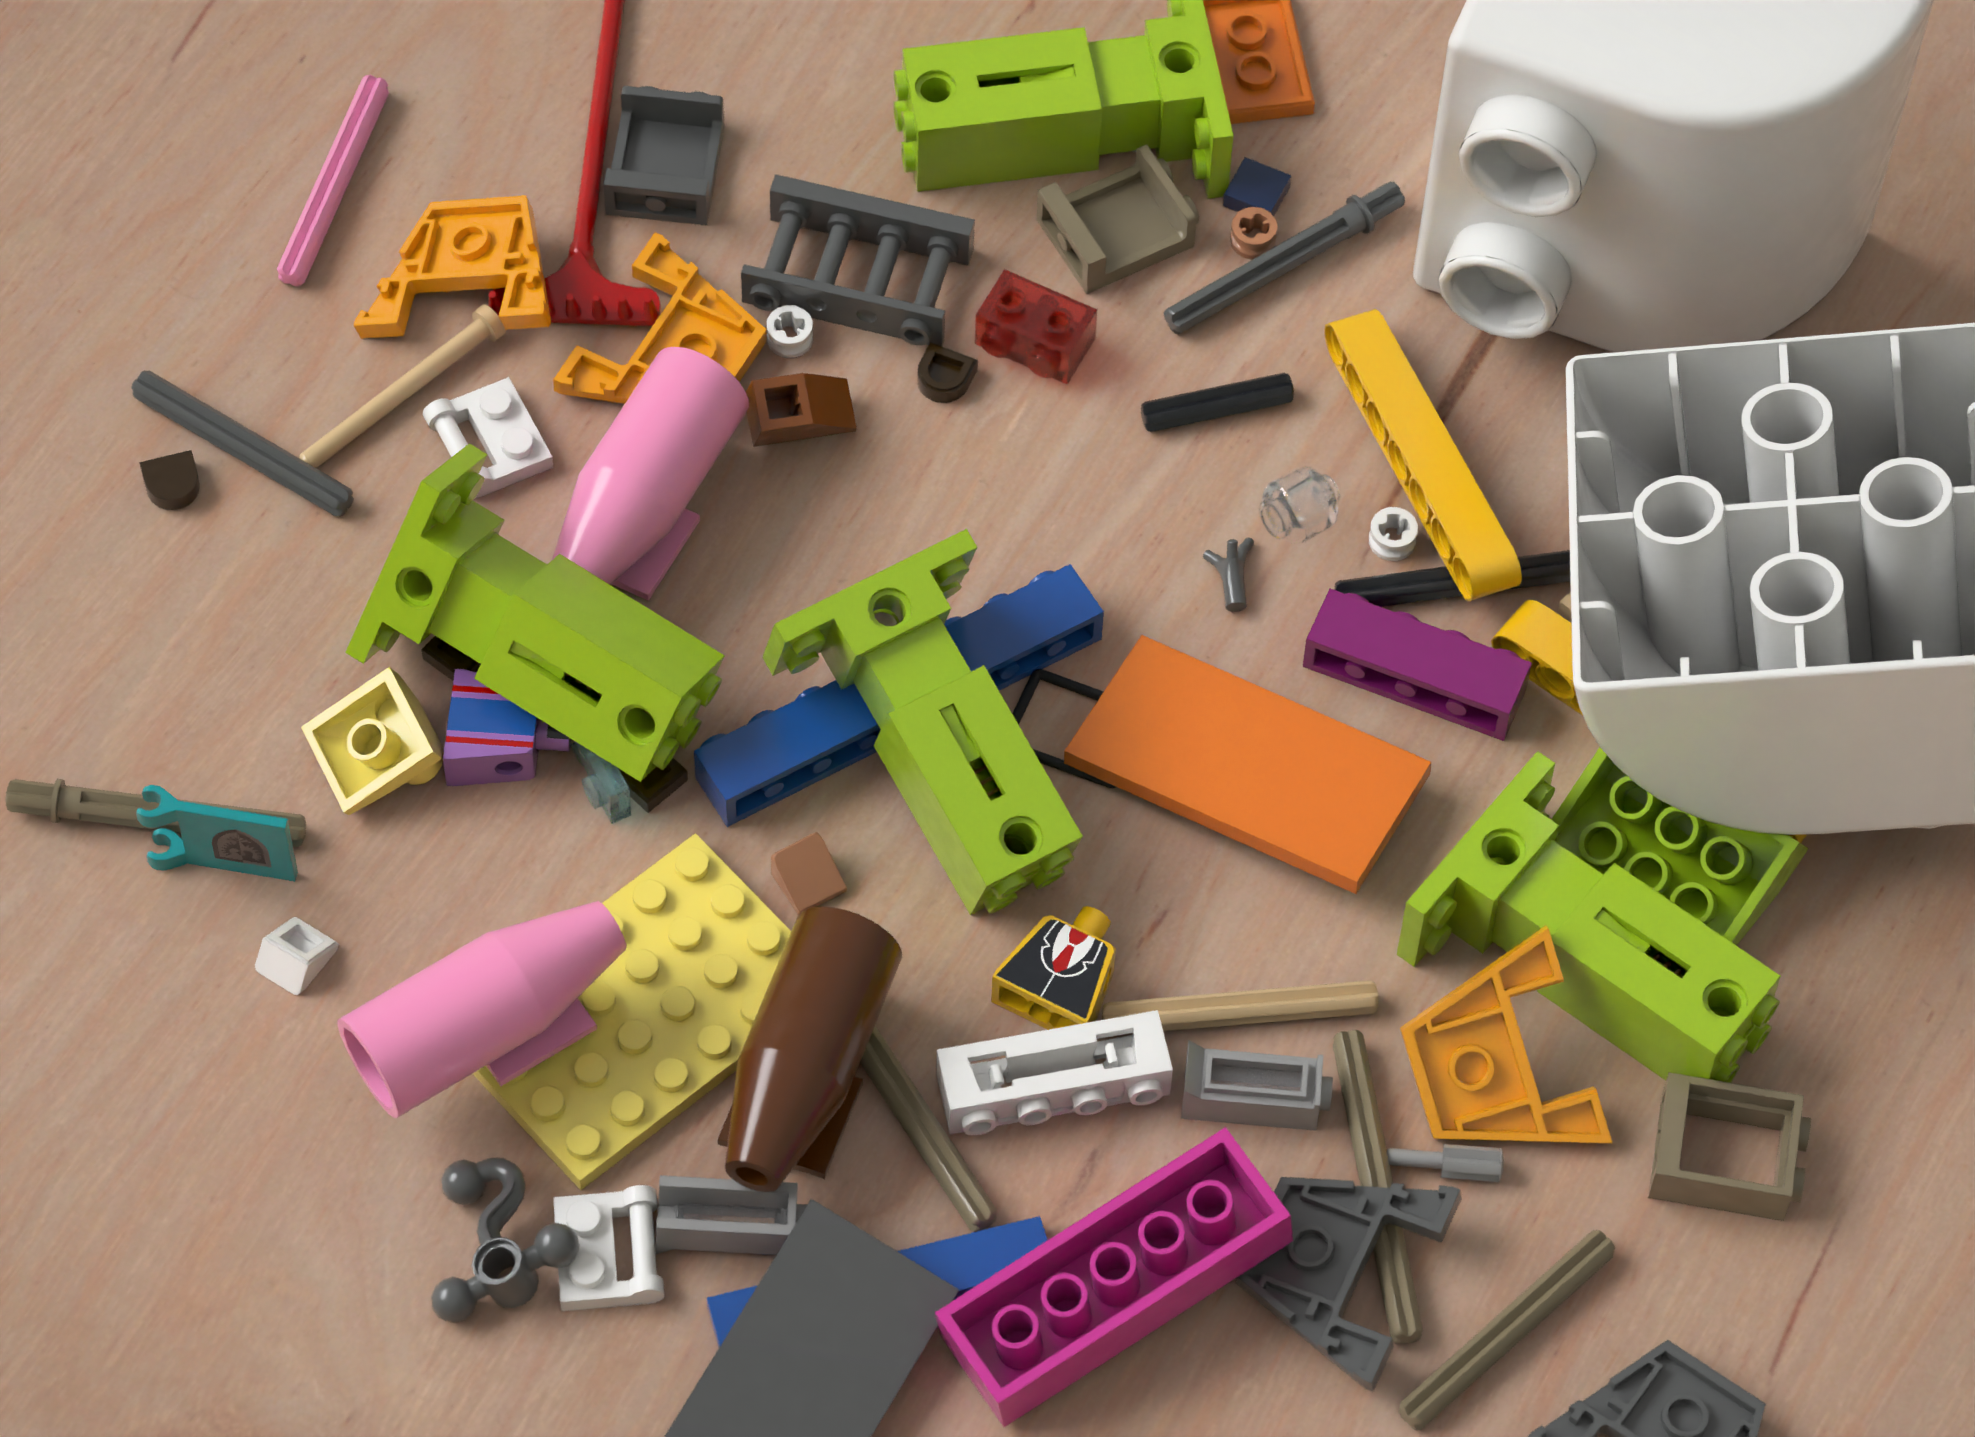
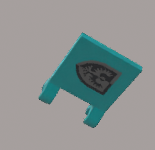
M148 785L144 787L142 791L143 799L146 802H156L160 805L153 810L138 808L136 816L139 823L145 827L156 828L178 821L182 836L181 838L175 832L165 828H159L153 832L152 838L155 844L170 847L164 853L148 851L146 855L147 861L153 869L165 871L182 865L192 864L296 881L298 870L287 818L179 801L160 786Z

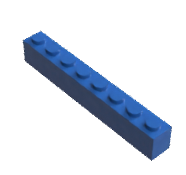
M1069 564L1055 572L1051 570L1042 572L1034 577L1028 585L1010 594H998L989 599L982 608L962 618L959 616L949 618L944 625L969 669L973 671L984 665L1000 691L1030 676L1033 671L1044 669L1102 640L1104 611L1072 565ZM835 680L823 687L814 686L806 689L797 696L795 701L775 711L765 710L756 714L750 719L748 724L728 734L720 733L708 738L702 743L700 748L694 750L695 778L725 825L729 827L876 753L874 743L881 729L855 684L841 689Z

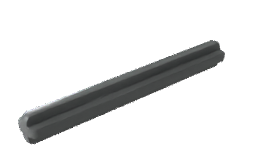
M142 371L138 378L134 380L131 388L135 399L332 515L343 516L348 508L351 507L354 501L351 488L151 371Z

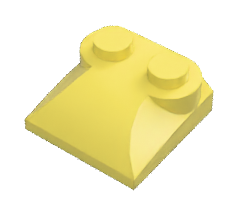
M390 667L301 727L343 812L347 815H351L405 783L420 785L430 781L436 776L443 764L444 751L442 744L419 700L402 677Z

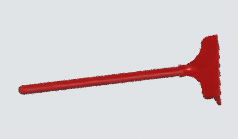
M624 0L604 1L573 242L569 246L568 257L559 270L544 278L551 323L653 326L660 316V299L654 290L609 281L602 275L594 259L595 248L593 246ZM505 288L493 289L488 294L489 307L498 316Z

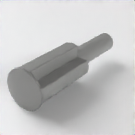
M1444 1144L1443 1152L1387 1149L1390 1165L1442 1169L1441 1178L1500 1182L1503 1173L1504 1157L1502 1148Z

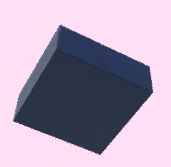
M1244 157L1224 193L1223 207L1236 212L1244 208L1258 207L1271 212L1274 216L1290 188L1291 175Z

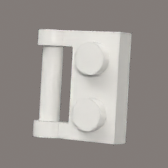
M509 377L452 400L447 398L435 400L423 410V416L429 428L439 433L451 457L468 445L457 424L466 420L470 421L493 466L488 468L482 466L479 474L485 479L475 499L553 468L552 455Z
M637 1185L629 1187L622 1192L553 1197L555 1223L571 1227L576 1232L579 1240V1252L576 1259L568 1266L558 1268L561 1311L652 1304L664 1298L663 1278L657 1275L652 1214L658 1207L657 1191L655 1188L647 1185ZM630 1216L634 1277L626 1281H617L613 1218Z

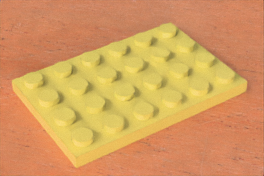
M696 833L602 903L617 922L626 942V950L578 997V1000L596 1023L597 1030L500 1086L487 1066L473 1073L480 1083L580 1190L588 1186L737 1071L738 1058L791 933V930Z

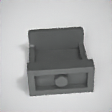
M652 86L622 87V111L611 168H606L603 184L605 215L707 226L725 127L723 97L709 95L700 91L689 93L660 90Z

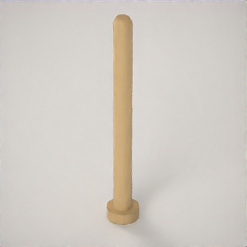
M483 304L472 313L473 323L299 455V459L315 468L319 467L486 338L493 342L506 334L499 316L492 308Z

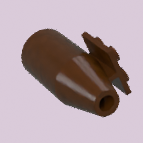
M821 906L803 910L795 921L738 1058L733 1103L718 1137V1145L727 1147L726 1173L744 1187L760 1192L776 1191L793 1169L825 1179L863 1085V1079L855 1076L902 960V951L898 942L888 931L872 920L848 910Z

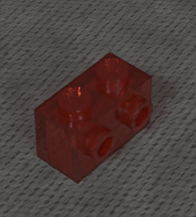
M1004 269L976 313L975 344L994 357L1008 358L1028 367L1040 377L1053 378L1068 385L1096 339L1097 309Z

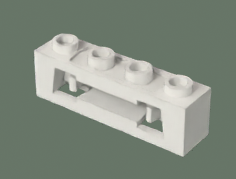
M1158 1010L938 1049L936 1060V1076L949 1134L964 1132L968 1135H981L992 1131L996 1126L1017 1122L1023 1125H1036L1049 1120L1052 1116L1072 1112L1079 1115H1092L1104 1110L1107 1106L1128 1102L1134 1105L1151 1104L1162 1096L1170 1095L1173 1073ZM1133 1033V1035L1124 1036L1097 1042V1039ZM1006 1055V1058L998 1060L985 1061L974 1064L969 1063L973 1061H979ZM1106 1058L1102 1064L1095 1065V1060ZM1003 1076H1005L1006 1083L1012 1082V1086L1001 1088V1085L1004 1084Z

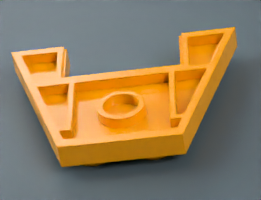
M1547 926L1538 930L1400 1027L1433 1139L1612 1143L1600 1099L1594 1086L1541 1102L1510 998L1564 982Z

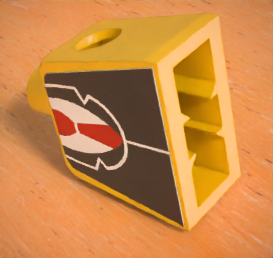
M1090 906L1082 907L1072 925L1053 915L1044 916L996 969L992 976L991 1002L1047 1030L1096 1021L1115 966L1116 948L1102 940L1111 925L1110 919L1100 910Z

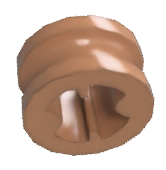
M1258 207L1244 208L1237 212L1233 217L1231 225L1230 243L1233 250L1244 258L1255 259L1274 248L1278 228L1276 218L1271 212ZM1253 228L1262 231V233H1257L1254 238L1246 236V233H1251Z

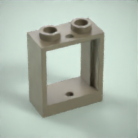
M1668 1073L1661 1097L1648 1198L1784 1221L1790 1201L1800 1202L1804 1187L1805 1168L1796 1167L1797 1150L1806 1152L1811 1128V1118L1802 1117L1804 1095ZM1686 1114L1780 1130L1774 1185L1679 1170Z

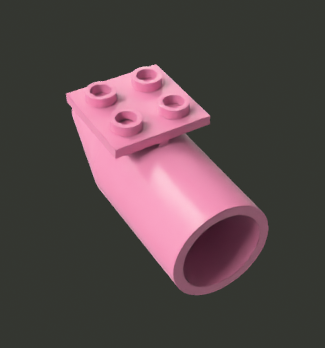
M668 347L662 349L657 354L580 471L552 560L561 554L606 583L615 585L649 601L700 521V515L686 509V506L749 408V400L744 388L726 368L713 359L687 348Z
M599 901L487 932L339 1018L337 1021L338 1029L349 1056L373 1096L393 1118H398L484 1066H487L497 1082L502 1086L597 1030L596 1023L578 1000V997L626 950V942L617 922L608 909Z

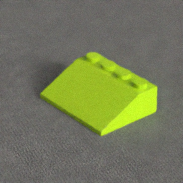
M1600 747L1551 819L1559 825L1556 842L1602 874H1605L1612 864L1616 863L1736 946L1775 899L1809 849L1789 835L1735 829L1682 812L1638 786L1612 762Z

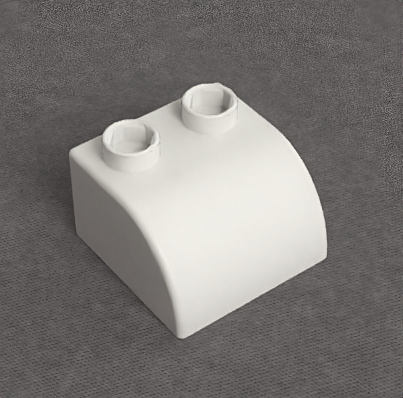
M1466 0L1448 42L1413 269L1416 283L1425 289L1440 293L1450 309L1468 324L1489 334L1510 339L1534 338L1546 331H1551L1612 352L1758 341L1782 330L1807 313L1827 295L1858 254L1871 228L1934 0Z
M1975 323L1588 354L1572 358L1566 366L1573 684L1579 708L1588 729L1612 762L1638 786L1659 800L1700 819L1735 829L1770 834L1806 835L1903 828L1932 829L1948 825L1975 824Z

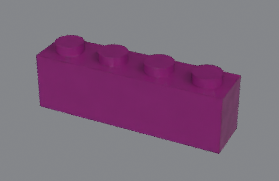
M1330 588L1306 638L1302 667L1504 741L1526 692L1532 662L1521 659L1510 650L1494 649L1472 641L1461 632L1455 630L1445 631L1420 622L1409 613L1393 612L1371 604L1358 594H1344Z

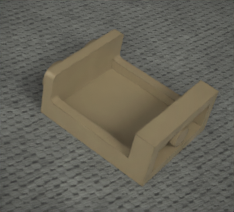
M1148 145L1137 148L1136 162L1133 166L1065 195L1056 182L1038 189L1037 221L1086 294L1194 247L1196 224L1199 223L1197 208L1188 195H1181L1174 185L1173 175L1168 164L1162 158L1157 159Z

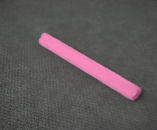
M367 75L361 80L277 267L279 280L285 284L290 283L297 287L305 283L388 97V83L383 78Z

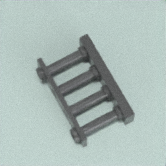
M775 174L770 188V220L780 224L764 269L743 265L741 271L742 302L752 304L765 311H773L785 305H795L807 311L813 319L900 338L913 345H929L931 342L943 346L945 340V310L937 309L935 305L949 263L955 262L969 266L974 251L975 219ZM801 228L829 234L814 280L784 274L799 229ZM852 239L879 245L864 292L834 285L849 240ZM899 251L929 257L914 303L885 297Z

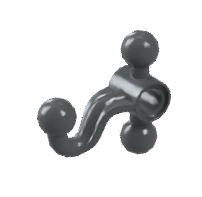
M488 1158L477 1163L467 1160L456 1161L445 1169L441 1178L445 1196L452 1202L461 1205L474 1203L482 1197L486 1183L498 1180L503 1184L501 1193L485 1208L479 1218L477 1234L480 1246L475 1252L472 1261L475 1276L468 1280L450 1277L442 1280L434 1288L431 1296L433 1311L439 1318L445 1321L457 1323L466 1320L473 1314L477 1301L487 1295H490L496 1304L504 1308H516L524 1305L532 1299L537 1291L539 1279L536 1269L544 1265L556 1269L568 1266L576 1259L579 1252V1240L576 1232L571 1227L557 1222L543 1227L537 1233L534 1245L523 1251L514 1241L501 1237L500 1232L517 1211L524 1198L526 1189L521 1170L516 1164L504 1158ZM514 1266L511 1273L506 1277L497 1279L503 1270Z

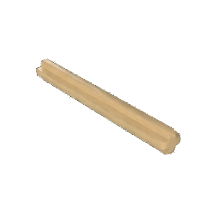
M1369 980L1107 1002L1102 1008V1020L1158 1010L1163 1031L1373 1014L1378 1009L1379 998L1375 982Z

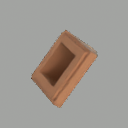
M818 832L812 833L775 852L771 856V875L798 915L805 909L818 907L847 892V887L833 858Z

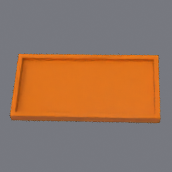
M1144 635L1140 636L1064 750V764L1354 894H1357L1431 772V761Z

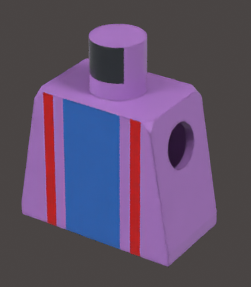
M455 669L443 754L447 786L531 780L536 775L539 750L570 751L572 739L475 680L477 672Z

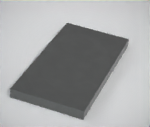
M811 1199L664 1437H871L936 1330L938 1323L935 1312L952 1302L959 1289Z

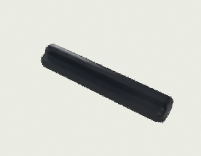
M1278 373L1145 401L1141 405V417L1145 429L1149 432L1290 403L1293 401L1294 387L1288 373Z

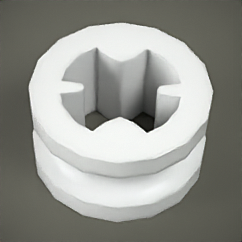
M785 305L776 308L770 313L766 324L767 344L773 353L783 358H796L809 351L813 344V321L807 311L795 305ZM793 326L797 336L787 337L782 328Z
M1388 507L1376 513L1371 521L1369 532V545L1372 552L1379 558L1387 561H1399L1412 554L1416 546L1418 523L1415 517L1409 511L1400 507ZM1387 528H1397V535L1402 533L1401 539L1390 540V534L1387 533L1385 535V530Z

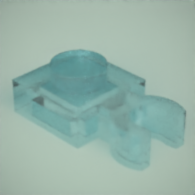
M574 741L571 744V748L578 762L587 772V777L582 779V785L592 807L596 809L602 806L611 824L631 816L630 790L619 769Z

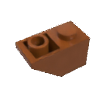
M798 373L752 380L746 390L749 400L747 418L753 447L843 434L857 430L847 378Z

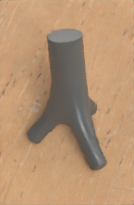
M1249 537L1245 538L1239 546L1237 540H1228L1227 558H1223L1210 550H1206L1203 554V558L1213 564L1220 573L1223 581L1226 610L1231 612L1241 611L1247 607L1244 565L1247 554L1254 545L1253 539Z

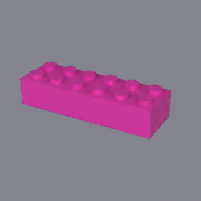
M1224 1127L936 1311L935 1316L941 1338L1002 1426L1006 1427L1293 1242L1291 1215L1228 1129Z

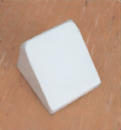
M293 917L262 939L255 963V970L290 993L299 995L309 986L335 954L339 943L299 918Z

